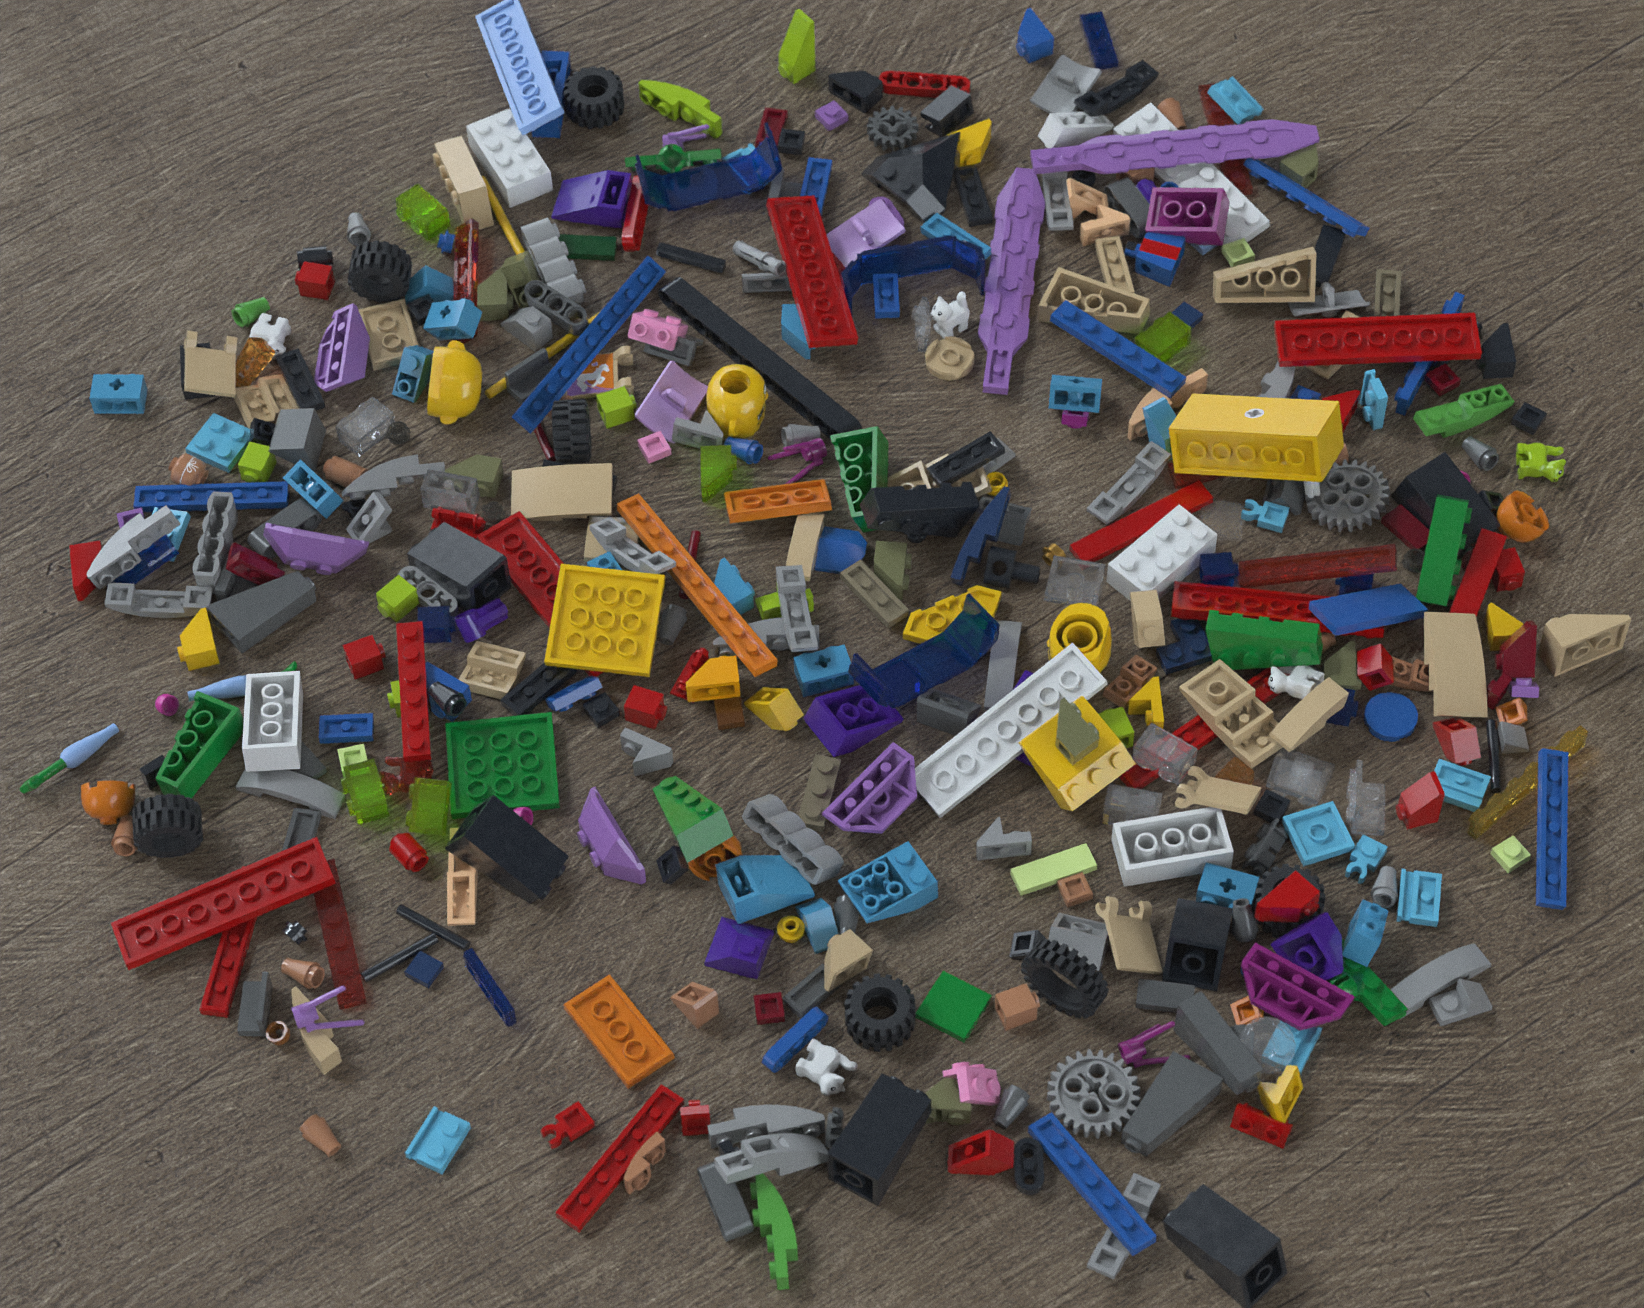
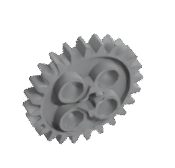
M1343 460L1342 466L1334 462L1333 468L1329 470L1324 480L1319 482L1320 495H1314L1313 498H1309L1308 495L1305 496L1308 512L1312 513L1313 520L1318 519L1320 526L1327 523L1328 530L1338 526V532H1341L1344 527H1347L1349 532H1352L1353 526H1357L1362 530V523L1364 522L1371 526V518L1379 520V512H1386L1385 505L1390 503V490L1387 478H1383V472H1376L1375 465L1368 468L1366 461L1359 466L1357 465V460H1354L1351 465H1348L1347 461Z
M1088 1049L1087 1056L1083 1057L1077 1051L1076 1060L1066 1056V1065L1058 1063V1072H1051L1052 1081H1048L1047 1088L1049 1090L1047 1092V1101H1051L1049 1110L1056 1111L1055 1117L1058 1120L1064 1119L1063 1126L1065 1128H1068L1070 1125L1074 1126V1135L1080 1129L1084 1130L1085 1138L1089 1136L1091 1131L1094 1132L1097 1139L1100 1137V1131H1104L1108 1137L1111 1136L1112 1128L1121 1132L1122 1123H1128L1131 1118L1130 1116L1136 1110L1135 1106L1139 1105L1140 1097L1138 1095H1140V1087L1135 1086L1137 1085L1138 1078L1137 1076H1131L1132 1067L1123 1069V1059L1115 1063L1113 1061V1053L1104 1058L1103 1050H1100L1097 1056H1093L1091 1049ZM1098 1073L1101 1074L1103 1077L1094 1078L1091 1076V1074ZM1077 1088L1080 1091L1072 1093L1069 1092L1067 1089ZM1117 1095L1119 1099L1112 1100L1107 1096ZM1093 1109L1096 1113L1087 1114L1084 1110Z

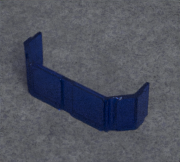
M768 123L764 124L766 138L750 154L675 173L659 175L642 168L639 154L635 155V169L645 204L659 209L665 208L668 211H678L707 204L710 201L721 198L727 199L756 192L764 188L767 182L772 181L782 171L780 155Z
M956 236L937 237L915 241L909 245H893L862 251L857 254L856 260H852L842 271L841 283L852 318V297L863 284L873 283V274L897 273L898 278L953 268L976 279L980 295L982 296L984 295L985 257L981 247L966 240L961 241Z
M969 593L966 595L963 610L944 632L874 669L858 653L853 654L852 663L849 665L848 673L877 704L884 707L889 705L894 709L977 664L981 656L985 655L998 640L1000 624Z

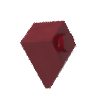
M1526 621L1500 646L1499 654H1495L1494 662L1495 670H1499L1500 675L1504 673L1510 678H1535L1537 625L1534 621Z

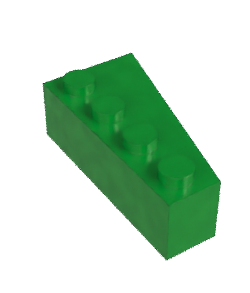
M878 426L830 435L836 451V460L841 470L840 475L845 486V494L851 517L863 533L875 531L876 529H868L860 503L871 488L888 487L889 442Z
M1437 495L1416 598L1419 601L1447 606L1448 600H1454L1456 586L1451 584L1453 574L1459 575L1462 560L1457 559L1459 549L1464 550L1467 534H1463L1462 531L1464 523H1470L1472 508H1467L1469 500Z
M1209 610L1206 633L1213 663L1220 659L1232 670L1320 665L1323 642L1319 624L1285 619L1283 622H1275L1270 620V617L1259 616V619L1245 618L1243 614L1232 613V616L1219 614V611Z
M196 692L194 696L195 702L185 715L186 721L182 730H178L174 738L176 742L173 749L168 751L156 776L163 795L173 794L193 798L243 734L244 718L240 708L202 692Z
M668 777L653 788L663 816L687 863L734 836L723 809L678 777Z

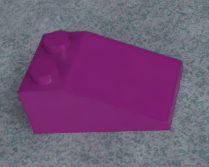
M1152 188L1145 231L1146 233L1153 232L1186 237L1185 242L1196 245H1223L1230 201L1224 188Z

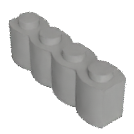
M547 217L522 226L523 241L542 282L577 304L584 302L583 294L586 293L582 279L577 280L575 276L577 274L576 266L573 260L569 261L566 257L569 253L564 241L560 243L558 239L560 233L556 223L551 224ZM556 305L554 306L555 310H559L560 308H562V306Z
M213 492L207 502L208 514L205 516L202 524L204 534L198 542L199 555L193 563V573L197 586L212 587V594H216L215 587L227 559L228 551L233 544L232 531L238 522V513L233 495L230 492Z
M768 794L748 802L742 815L744 822L750 829L760 833L763 840L770 847L779 850L783 859L790 865L797 867L800 874L808 882L817 885L838 875L844 863L841 855L831 846L825 845L820 835L814 830L807 828L797 814L788 811L785 804L778 797Z

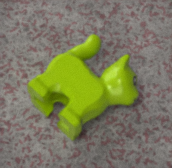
M1517 443L1516 465H1519L1517 470L1518 479H1523L1527 476H1544L1551 482L1558 481L1564 474L1566 460L1560 459L1548 462L1547 455L1559 456L1564 452L1563 447L1547 446L1542 443Z

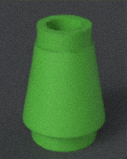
M261 297L237 304L231 313L238 326L248 327L262 313L270 310L268 301Z

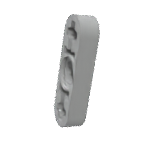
M406 566L399 571L398 575L405 580L410 578L407 582L417 589L419 603L438 619L450 621L458 615L459 609L456 598L415 566ZM427 589L435 591V594L429 598L421 595ZM441 604L445 607L451 606V609L444 608L442 610Z

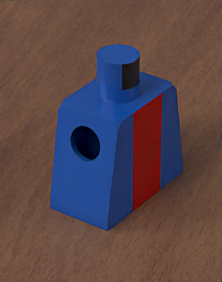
M1148 232L1145 234L1142 244L1128 241L1124 255L1136 258V273L1170 287L1184 255L1186 237Z

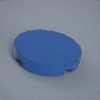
M1380 693L1371 698L1365 707L1364 723L1369 728V732L1380 740L1396 742L1401 738L1409 737L1416 729L1418 719L1416 706L1409 698L1399 693Z

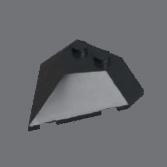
M953 133L878 156L861 174L877 188L885 187L907 204L912 215L924 224L934 214L942 215L946 211L948 189L951 187L957 156L956 149L961 133Z

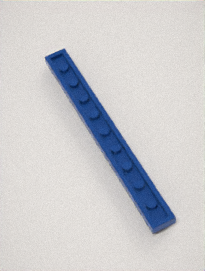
M647 256L517 409L512 418L531 434L550 412L553 402L560 400L666 271L650 256Z

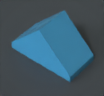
M425 265L410 278L409 289L405 295L406 305L427 294L431 296L434 302L455 300L453 278Z
M822 898L796 906V911L804 923L805 932L814 953L818 954L828 950L827 944L829 940L838 934L831 906Z

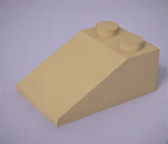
M1567 614L1560 618L1554 617L1545 624L1538 655L1552 675L1556 677L1622 649L1631 618L1629 615Z

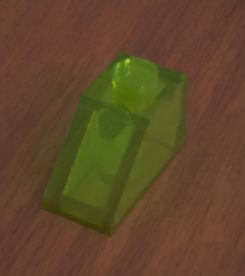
M731 445L701 446L702 502H708L732 481V470H737V455H732Z

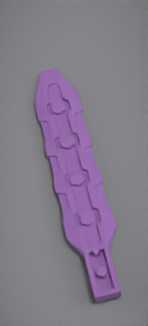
M1270 119L1218 127L1216 125L1199 126L1197 129L1178 131L1159 130L1151 131L1148 134L1128 136L1120 134L1099 136L1077 146L1031 150L1030 158L1034 174L1074 170L1113 174L1128 172L1134 169L1154 167L1163 169L1184 164L1223 163L1224 160L1281 157L1318 143L1320 139L1317 127L1314 125Z
M1016 168L997 197L994 218L996 225L994 239L990 245L991 260L989 274L985 280L984 292L986 295L978 330V336L987 352L983 393L1008 395L1012 358L1028 338L1030 323L1028 318L1029 307L1035 281H1033L1034 269L1039 255L1040 245L1038 244L1045 209V199L1033 169Z

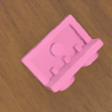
M644 309V312L633 313L628 338L673 351L677 337L686 335L688 325L682 324L679 318L673 316L659 317L657 311Z
M969 1062L952 1064V1069L943 1071V1077L958 1080L960 1102L989 1106L999 1104L1001 1087L997 1079L996 1070L986 1069L984 1064L969 1066Z

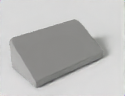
M774 273L742 274L743 293L791 291L787 273L783 276H776Z

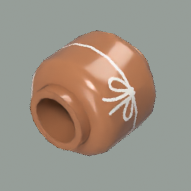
M188 453L182 454L179 458L174 457L168 469L171 471L172 482L177 485L204 484L209 473L206 470L204 461Z

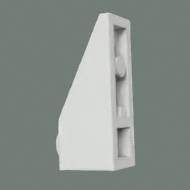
M1085 112L1050 113L1038 137L1045 143L1046 148L1077 146L1111 130L1114 125L1105 115L1092 117Z

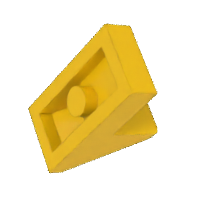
M1153 677L1130 699L1128 709L1129 715L1145 714L1146 726H1151L1152 736H1163L1164 728L1159 677Z
M1294 1065L1286 1066L1283 1074L1278 1077L1277 1083L1260 1082L1257 1087L1262 1105L1273 1119L1283 1123L1288 1119L1303 1089L1298 1066Z

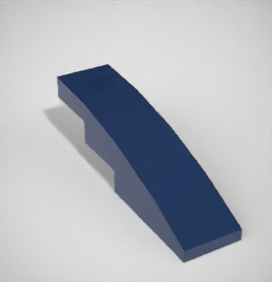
M1004 486L972 527L950 578L953 584L963 586L969 563L980 564L987 540L997 543L1011 497L1009 487Z

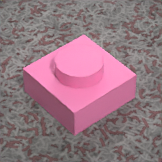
M661 431L638 439V447L648 464L672 455L671 448Z

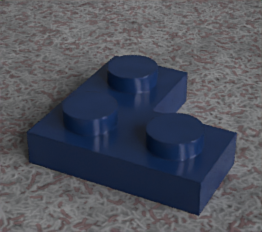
M1179 618L1171 620L1170 628L1177 642L1156 648V656L1165 675L1212 661L1208 638L1199 620H1182Z

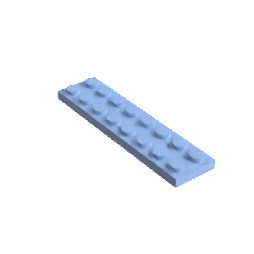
M504 0L476 15L478 25L522 135L534 131L545 123L564 114L565 112L520 0Z

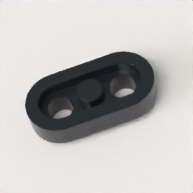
M1028 1137L1020 1139L1014 1147L1015 1185L1018 1191L1025 1195L1039 1193L1044 1185L1043 1148L1039 1141ZM1025 1153H1030L1033 1155V1157L1025 1158L1023 1155ZM1031 1179L1034 1181V1184L1028 1185L1024 1181Z

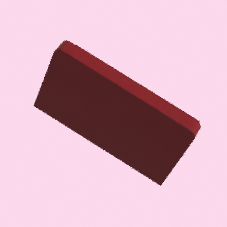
M237 543L231 545L226 570L257 585H262L285 575L284 571L277 568L278 564Z

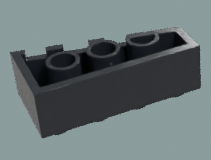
M962 482L961 486L952 487L951 483H941L940 488L928 489L926 485H916V487L905 490L903 486L871 488L860 503L868 529L955 538L979 508L980 504L972 483Z

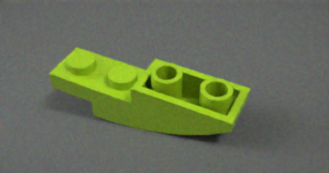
M641 80L638 82L639 96L642 102L658 110L661 115L667 116L673 121H676L681 116L686 122H691L695 126L708 124L709 128L702 130V132L709 134L715 139L722 134L721 117L710 110V100L677 85L651 80Z

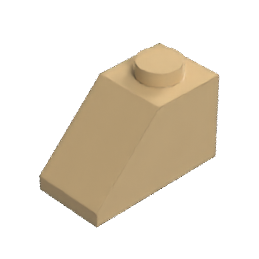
M1157 590L1130 592L1134 644L1138 648L1165 645L1163 617Z
M850 929L841 935H834L827 944L828 950L824 959V989L829 992L867 969L873 950Z

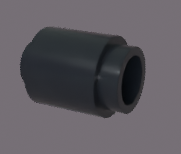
M327 246L306 247L301 251H297L299 270H301L303 262L323 265L334 264L333 252L328 250Z

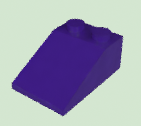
M872 681L815 697L803 720L831 755L837 757L857 750L902 723L904 718Z

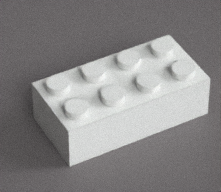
M510 108L466 126L471 149L509 208L553 191L551 171L526 134L522 135Z
M1178 505L1108 564L1107 583L1129 600L1130 592L1155 589L1160 600L1174 588V581L1181 582L1215 553L1217 533L1181 505Z
M300 671L246 674L242 742L246 772L300 769L303 689Z
M1207 807L1113 823L1111 841L1124 887L1202 874L1206 863L1231 869L1234 851L1221 809Z

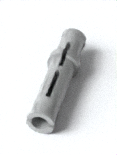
M737 241L733 245V253L736 256H740L758 265L760 270L770 271L776 276H783L786 273V262L777 259L774 254L763 252L746 244L744 241Z

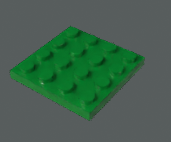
M552 712L445 723L452 819L466 818L476 805L492 795H495L512 810L518 807H528L531 811L560 808Z

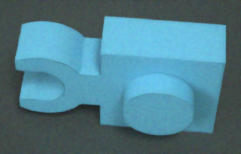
M1246 499L1245 508L1252 511L1242 510L1241 519L1245 521L1258 520L1257 527L1282 533L1290 508L1265 501L1263 506H1260L1256 501Z
M1363 834L1350 855V861L1352 862L1346 868L1345 877L1348 878L1352 872L1360 873L1358 883L1362 884L1366 880L1367 869L1372 872L1376 870L1388 846Z

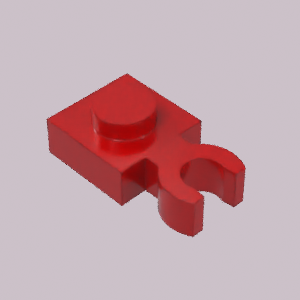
M577 1101L555 1115L557 1124L544 1126L541 1129V1136L545 1138L549 1134H554L555 1138L549 1141L550 1148L554 1149L560 1146L564 1137L567 1136L572 1142L594 1128L595 1123L580 1102Z

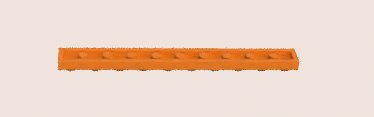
M636 494L617 503V511L652 553L660 550L676 561V567L667 570V572L753 676L756 677L777 667V658L641 495Z

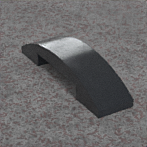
M1141 60L1126 69L1125 77L1097 93L1093 90L1088 91L1076 98L1074 104L1092 117L1111 113L1140 95L1158 77L1159 72L1144 60Z

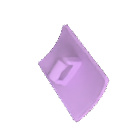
M878 199L826 235L832 253L834 252L846 270H849L903 234L906 230L894 217L883 200Z
M669 361L636 411L635 417L653 433L661 431L666 441L675 444L676 442L672 441V433L676 417L691 420L706 397L708 386L687 374L675 361Z

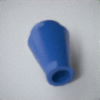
M728 437L724 443L725 451L730 452L747 464L758 463L763 455V446L757 440Z

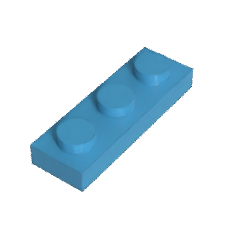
M938 213L934 214L921 226V233L973 268L978 267L991 255V247Z

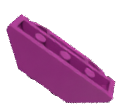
M1257 943L1253 945L1241 963L1250 1004L1300 1031L1341 1019L1355 997Z

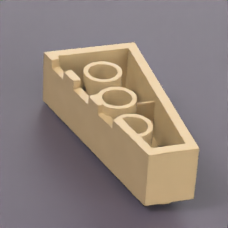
M462 136L434 143L436 153L432 155L435 166L439 168L441 179L445 181L448 193H451L453 204L457 208L466 233L494 226L487 187Z
M1313 247L1213 272V298L1215 303L1315 302L1316 252Z
M1060 267L1055 272L1038 305L1039 322L1052 323L1050 321L1051 314L1067 300L1112 330L1133 334L1141 333L1150 315L1149 298Z

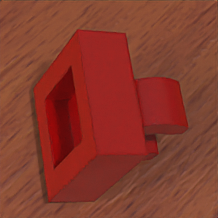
M689 1100V1107H680L683 1136L708 1134L707 1125H711L709 1105H700V1100Z

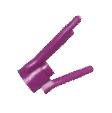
M816 438L808 442L785 446L783 452L768 456V460L771 461L802 453L805 461L810 460L812 462L785 483L790 484L797 482L813 468L823 464L822 458L827 456V449L822 439Z
M1171 1021L1162 1026L1157 1024L1129 1040L1118 1043L1119 1052L1126 1065L1133 1063L1134 1068L1143 1065L1166 1063L1170 1056L1142 1059V1056L1147 1054L1143 1042L1175 1026V1022ZM1182 1055L1189 1060L1191 1059L1190 1055Z

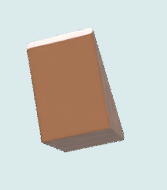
M691 982L670 997L696 1029L719 1014L716 991L695 982Z

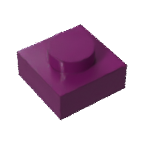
M1063 410L1061 424L1074 429L1082 428V426L1087 427L1089 412Z

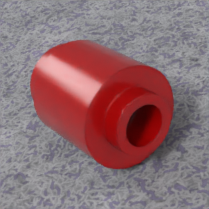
M399 833L390 841L389 852L406 870L418 872L425 867L429 860L426 855L427 852L410 833Z

